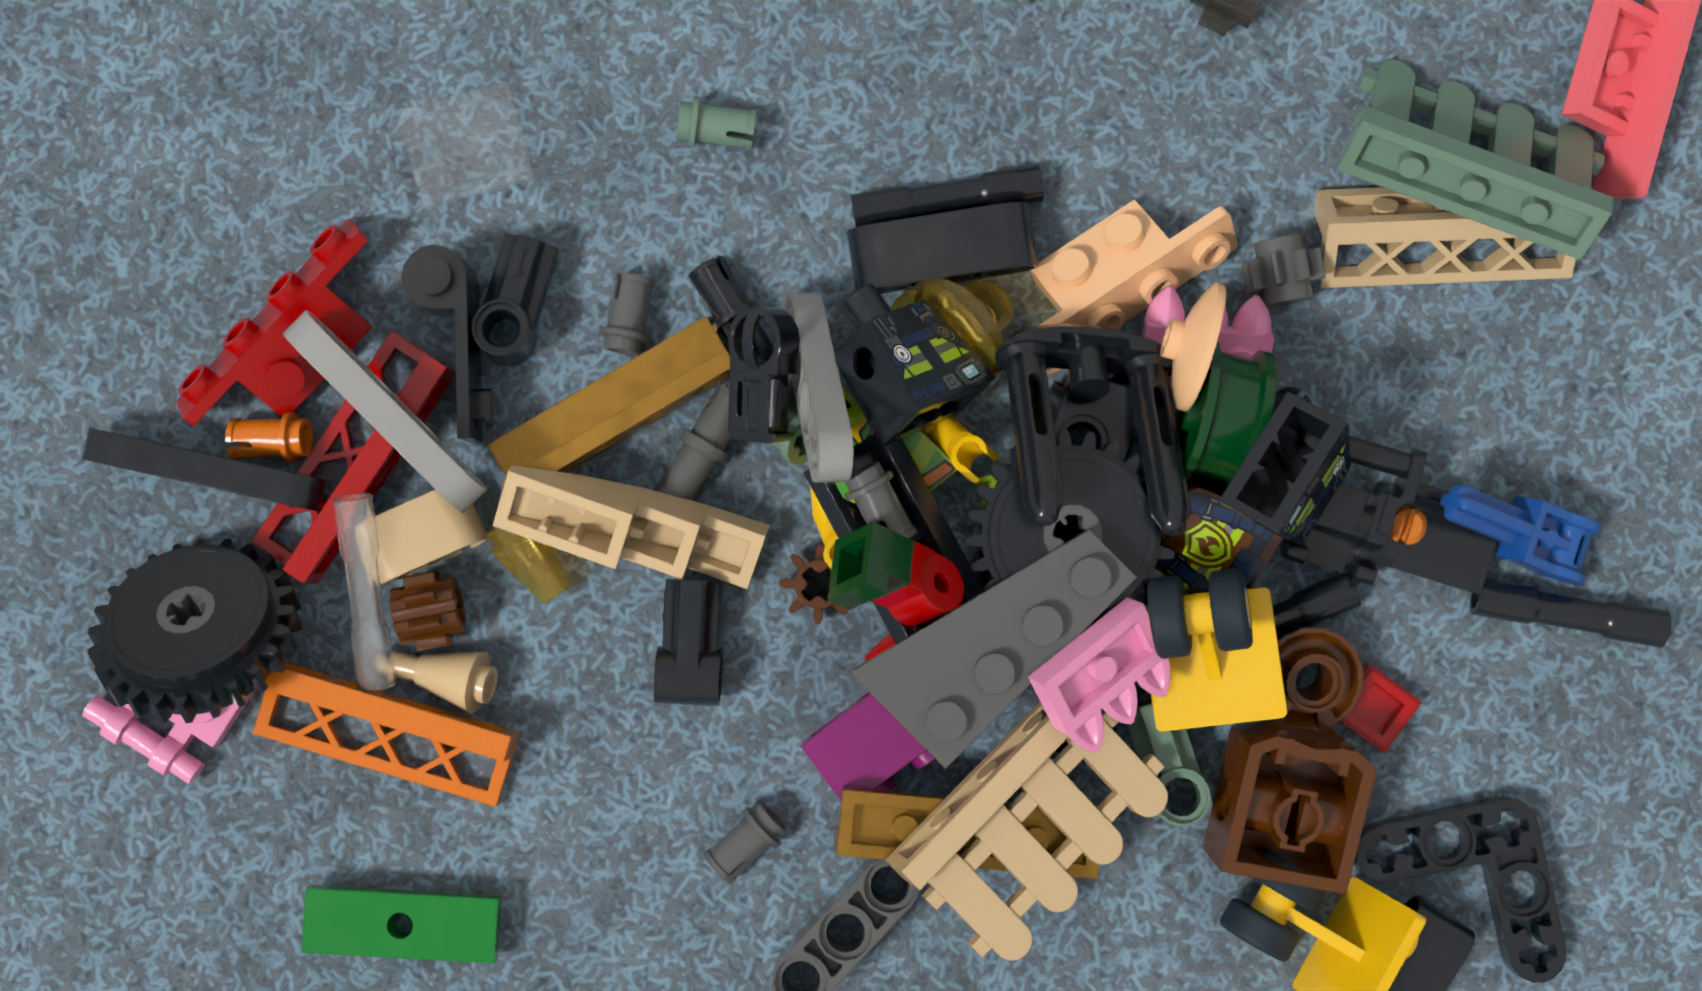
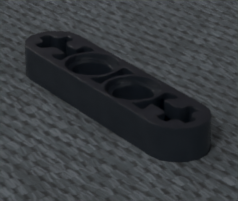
M94 428L88 429L82 459L314 511H320L327 481L321 478Z

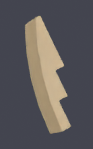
M514 465L508 470L492 525L615 570L621 558L679 579H683L686 569L689 568L745 589L749 586L770 527L768 524L707 504L643 487L578 474Z

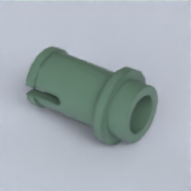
M694 96L693 103L680 102L676 139L688 141V147L691 148L695 147V142L745 148V150L751 151L756 109L744 110L700 104V97Z

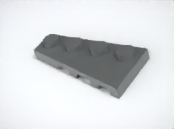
M1090 529L1085 530L1014 572L998 584L962 603L956 609L926 627H922L902 639L899 643L874 658L850 670V673L946 769L1031 684L1028 676L1077 638L1137 577Z

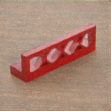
M391 330L367 367L386 385L384 370L398 350L418 362V365L400 392L395 395L425 423L455 378L456 372ZM347 400L344 401L312 449L311 454L297 472L298 474L313 477L323 463L346 459L348 470L330 498L322 501L320 511L277 503L251 541L284 563L285 566L282 570L303 584H318L352 534L351 529L359 523L402 458L400 453L376 429L363 447H353L349 423L357 410ZM341 437L344 451L330 453ZM311 512L313 523L294 552L273 539L288 516Z

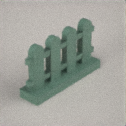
M1395 59L1383 60L1377 71L1366 67L1360 79L1359 89L1370 92L1368 106L1359 105L1353 116L1351 126L1354 128L1339 155L1338 171L1581 260L1613 212V197L1591 189L1592 175L1597 176L1604 166L1605 155L1594 151V141L1588 132L1574 125H1562L1555 136L1535 130L1533 115L1527 109L1515 103H1503L1495 114L1474 107L1475 96L1472 91L1465 85L1455 81L1442 82L1436 93L1416 86V75L1412 68ZM1411 108L1429 114L1427 128L1409 122ZM1471 130L1489 136L1487 150L1469 144ZM1531 153L1548 158L1547 172L1530 166Z

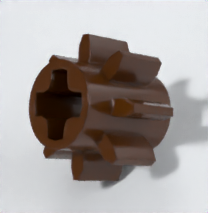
M818 544L815 550V560L805 563L800 556L792 554L790 556L792 563L799 571L795 579L785 578L779 581V585L784 588H795L798 596L791 603L788 610L791 613L796 612L804 604L814 608L813 619L815 624L821 623L823 608L831 605L841 614L845 615L848 612L846 608L826 601L820 595L809 600L802 592L808 585L807 579L803 576L806 570L812 567L815 571L821 573L829 568L824 561L823 544Z

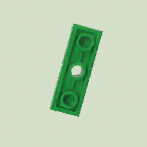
M310 885L305 888L301 953L494 964L498 960L502 895ZM396 913H404L410 917L413 923L410 933L401 932L396 927L394 921Z

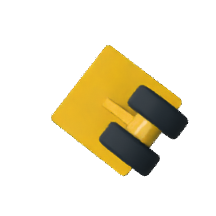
M1239 568L1212 571L1208 580L1209 592L1186 595L1183 581L1178 576L1154 578L1148 583V606H1145L1150 619L1152 638L1157 655L1162 659H1169L1171 675L1168 693L1165 697L1151 694L1155 726L1158 731L1164 732L1284 718L1287 714L1271 591L1267 587L1247 589L1243 571Z
M1261 848L1258 851L1261 856L1271 862L1287 868L1305 871L1267 848ZM1356 877L1350 879L1347 894L1341 895L1325 925L1300 912L1295 907L1298 904L1310 911H1314L1319 907L1327 891L1259 878L1254 879L1261 882L1262 886L1251 905L1241 899L1233 898L1220 918V924L1223 928L1258 950L1282 962L1289 960L1300 940L1298 933L1285 925L1287 921L1317 937L1316 942L1293 981L1292 987L1297 991H1388L1404 961L1416 949L1419 934L1426 924L1424 916Z

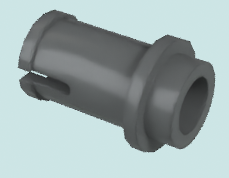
M617 272L614 278L615 286L607 327H600L599 335L604 337L602 348L614 353L639 356L641 346L648 345L649 337L644 335L655 280L633 273L622 272L621 274Z
M877 461L852 473L850 480L845 482L849 491L844 496L847 501L854 499L867 524L875 522L907 538L917 533L915 525H912L889 481L894 477L891 470L884 471L880 462Z
M762 802L754 809L746 807L742 811L745 818L715 846L704 853L706 861L723 880L726 879L729 884L736 881V877L770 846L776 849L782 844L779 837L787 829L777 815Z

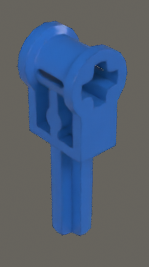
M1456 484L1452 487L1449 494L1442 495L1440 505L1445 508V519L1500 541L1496 557L1559 582L1584 586L1586 576L1581 573L1592 536L1600 535L1603 527L1601 523L1567 511L1544 500L1515 496L1512 505L1464 484Z

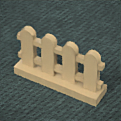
M1039 702L885 860L904 880L918 890H921L928 883L930 887L921 896L934 909L938 910L945 901L975 931L976 934L967 943L981 957H984L990 949L1002 958L1010 961L1024 957L1031 948L1032 935L1029 928L1020 918L1037 901L1040 905L1053 912H1064L1071 908L1077 899L1078 888L1076 882L1066 870L1074 861L1083 854L1086 858L1098 864L1105 865L1114 862L1120 856L1123 849L1122 836L1111 824L1126 807L1144 817H1154L1160 814L1166 807L1168 801L1167 789L1156 777L1164 766L1151 754H1147L1140 760L1112 729L1118 721L1108 716L1103 709L1101 714L1104 723V735L1101 750L1091 752L1080 748L1066 734L1054 729L1041 702ZM1066 741L1068 743L1067 746L1051 760L1049 758L1050 755ZM1082 759L1112 790L1097 807L1067 777ZM1021 788L1022 792L1006 808L1003 804ZM1037 806L1067 837L1051 855L1021 824ZM974 835L977 839L959 856L957 852ZM991 854L1022 885L1005 903L974 872Z

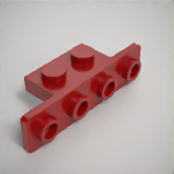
M347 219L340 227L333 224L326 228L310 247L309 252L313 256L296 274L288 271L272 285L266 295V300L269 303L251 321L246 317L232 327L222 342V347L225 349L208 367L200 364L187 375L178 389V393L181 396L176 402L183 419L194 426L236 381H239L280 416L288 412H294L325 379L283 335V332L305 310L310 311L319 318L351 350L372 329L371 324L360 313L327 286L368 241V237L351 219Z

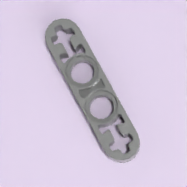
M787 292L783 309L793 317L800 337L796 374H791L811 478L814 483L848 482L853 468V437L823 299L820 293Z
M305 310L283 332L288 342L456 509L464 513L487 490L481 480L314 314Z

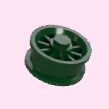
M1217 341L1209 370L1193 406L1186 412L1177 408L1175 411L1186 481L1192 474L1220 479L1223 481L1226 490L1272 417L1277 381L1276 361L1272 353L1259 350L1251 358L1221 352L1220 344Z

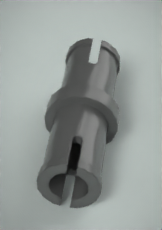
M718 381L715 386L717 388L692 430L685 428L679 439L684 443L654 491L694 501L716 462L724 463L729 455L724 449L731 439L728 432L729 386Z

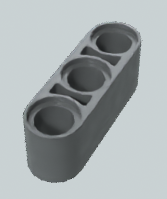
M868 858L781 950L775 960L771 982L773 991H833L911 908L918 896V889L907 882L905 889L897 896L886 897L878 894L871 885L872 877L876 871L890 865L885 860ZM844 913L854 915L864 926L861 936L854 942L847 944L834 940L827 929L831 919ZM798 961L808 962L816 968L820 978L810 989H795L784 978L783 972L786 967Z

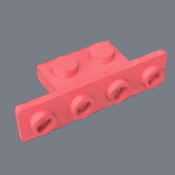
M1633 0L1593 1L1562 112L1563 116L1606 136L1601 153L1605 155L1604 166L1594 178L1593 190L1612 196L1613 199H1641L1647 195L1701 0H1644L1643 6Z

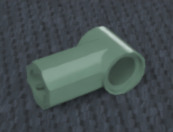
M1152 702L1137 706L1134 722L1131 725L1125 724L1135 754L1140 760L1147 754H1151L1161 762L1164 768L1156 777L1164 786L1174 778L1183 777L1192 782L1196 793L1195 801L1188 810L1182 813H1173L1164 808L1158 816L1175 826H1191L1200 821L1208 812L1211 794L1208 784L1202 777L1187 729L1158 731L1155 726Z

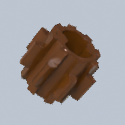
M430 571L403 577L404 586L390 589L389 604L393 627L401 645L416 643L417 651L452 645V635L466 633V611L462 592L455 576L441 579L439 571Z

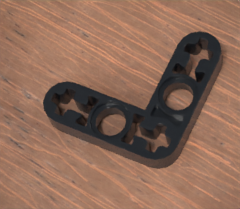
M1495 796L1372 822L1363 826L1354 866L1364 876L1379 883H1392L1481 864L1500 953L1505 965L1514 974L1532 983L1547 982L1554 979L1562 971L1566 962L1564 936L1539 822L1534 811L1526 803L1507 796ZM1505 810L1507 815L1520 819V827L1511 830L1510 836L1512 841L1507 842L1504 837L1493 833L1476 836L1467 818L1470 815H1474V824L1480 827L1495 825L1501 822L1500 811ZM1441 821H1450L1459 832V844L1452 854L1445 857H1437L1429 850L1427 835L1435 824ZM1412 828V845L1420 858V862L1413 864V854L1407 851L1389 855L1387 857L1388 867L1384 869L1377 862L1366 859V852L1376 847V837L1381 835L1383 840L1391 845L1405 844L1410 842L1405 829ZM1477 837L1482 845V849L1475 851ZM1527 871L1535 883L1533 897L1524 905L1512 906L1506 901L1503 894L1505 880L1512 873ZM1542 914V922L1529 921L1532 936L1536 941L1547 945L1548 952L1539 954V965L1533 967L1530 962L1519 958V951H1524L1529 946L1526 928L1519 924L1511 926L1510 919H1532Z

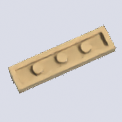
M1387 188L1316 190L1314 215L1322 234L1320 249L1326 278H1322L1318 282L1320 288L1572 278L1576 262L1574 257L1557 252L1556 258L1530 259L1522 251L1533 244V242ZM1477 239H1494L1501 246L1483 261H1466L1459 254ZM1429 241L1437 248L1435 252L1421 263L1404 264L1396 257L1413 242ZM1366 244L1374 251L1357 266L1336 267L1338 245Z

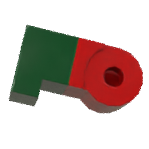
M871 522L835 540L828 601L849 610L871 601L888 608L893 617L902 624L916 626L956 609L962 603L964 584L959 570L946 557L880 524Z

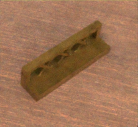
M705 316L487 445L506 477L512 465L569 473L714 388L718 381L724 382L729 379L730 355L713 329L709 319Z
M842 787L838 826H835L833 842L837 856L886 860L946 796ZM1005 802L1003 805L1007 808L1011 802ZM1038 806L1021 823L1050 855L1067 839ZM973 835L957 854L960 856L977 838ZM993 854L978 867L979 869L1008 871ZM1081 854L1066 872L1071 877L1097 879L1099 864Z

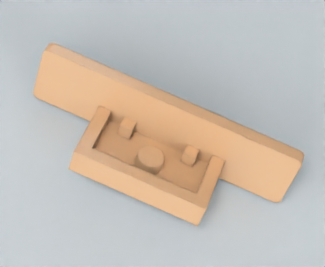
M1135 199L1038 262L1037 268L1030 270L1038 287L1058 310V313L1040 325L1078 324L1119 330L1125 322L1148 308L1154 297L1165 287L1172 286L1176 290L1204 270H1211L1219 266L1237 248L1238 243L1231 215L1223 206H1219L1169 239ZM1048 367L1046 370L1047 375L1054 374L1061 369Z

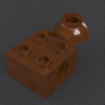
M1302 628L1283 636L1278 641L1287 704L1286 716L1279 719L1238 723L1230 728L1202 848L1221 872L1347 894L1377 769L1334 730L1336 724L1342 721L1354 709L1363 690L1364 669L1357 650L1342 635L1325 628ZM1317 663L1318 675L1315 681L1306 688L1297 689L1296 677L1298 672L1306 665ZM1261 848H1267L1305 871L1287 868L1271 862L1261 856L1258 851Z

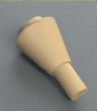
M383 649L377 660V672L379 674L414 681L415 685L469 714L475 713L481 704H488L491 701L497 685V669L491 666L490 656L487 652L439 653L416 656Z

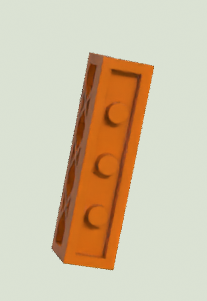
M284 662L286 669L283 673L272 672L265 680L269 688L265 691L252 734L494 807L498 806L520 732L288 662ZM281 695L309 703L317 721L298 731L274 725L273 721ZM324 708L333 710L334 712L327 715ZM344 714L369 721L378 739L358 750L344 746L331 721ZM384 726L393 728L395 730L387 733ZM322 727L329 741L307 734ZM405 732L429 739L439 757L419 768L404 764L392 739ZM444 744L449 745V746H453V747H456V748H454L453 750H451V751L448 752V750H447V748L445 747ZM382 745L389 759L368 752ZM464 751H469L496 759L488 789L464 782L452 758ZM443 763L450 777L433 773L429 770Z

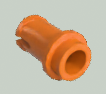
M288 412L281 419L232 418L227 423L225 443L239 442L238 446L226 448L229 456L233 459H241L243 457H282L287 463H296L301 457H307L311 454L314 434L311 422L307 418H300L295 412Z

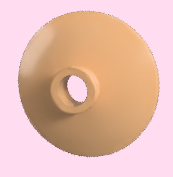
M1213 283L1200 296L1185 321L1171 318L1166 328L1160 356L1173 360L1172 387L1178 410L1185 412L1190 410L1209 370L1225 310L1226 286L1222 283Z

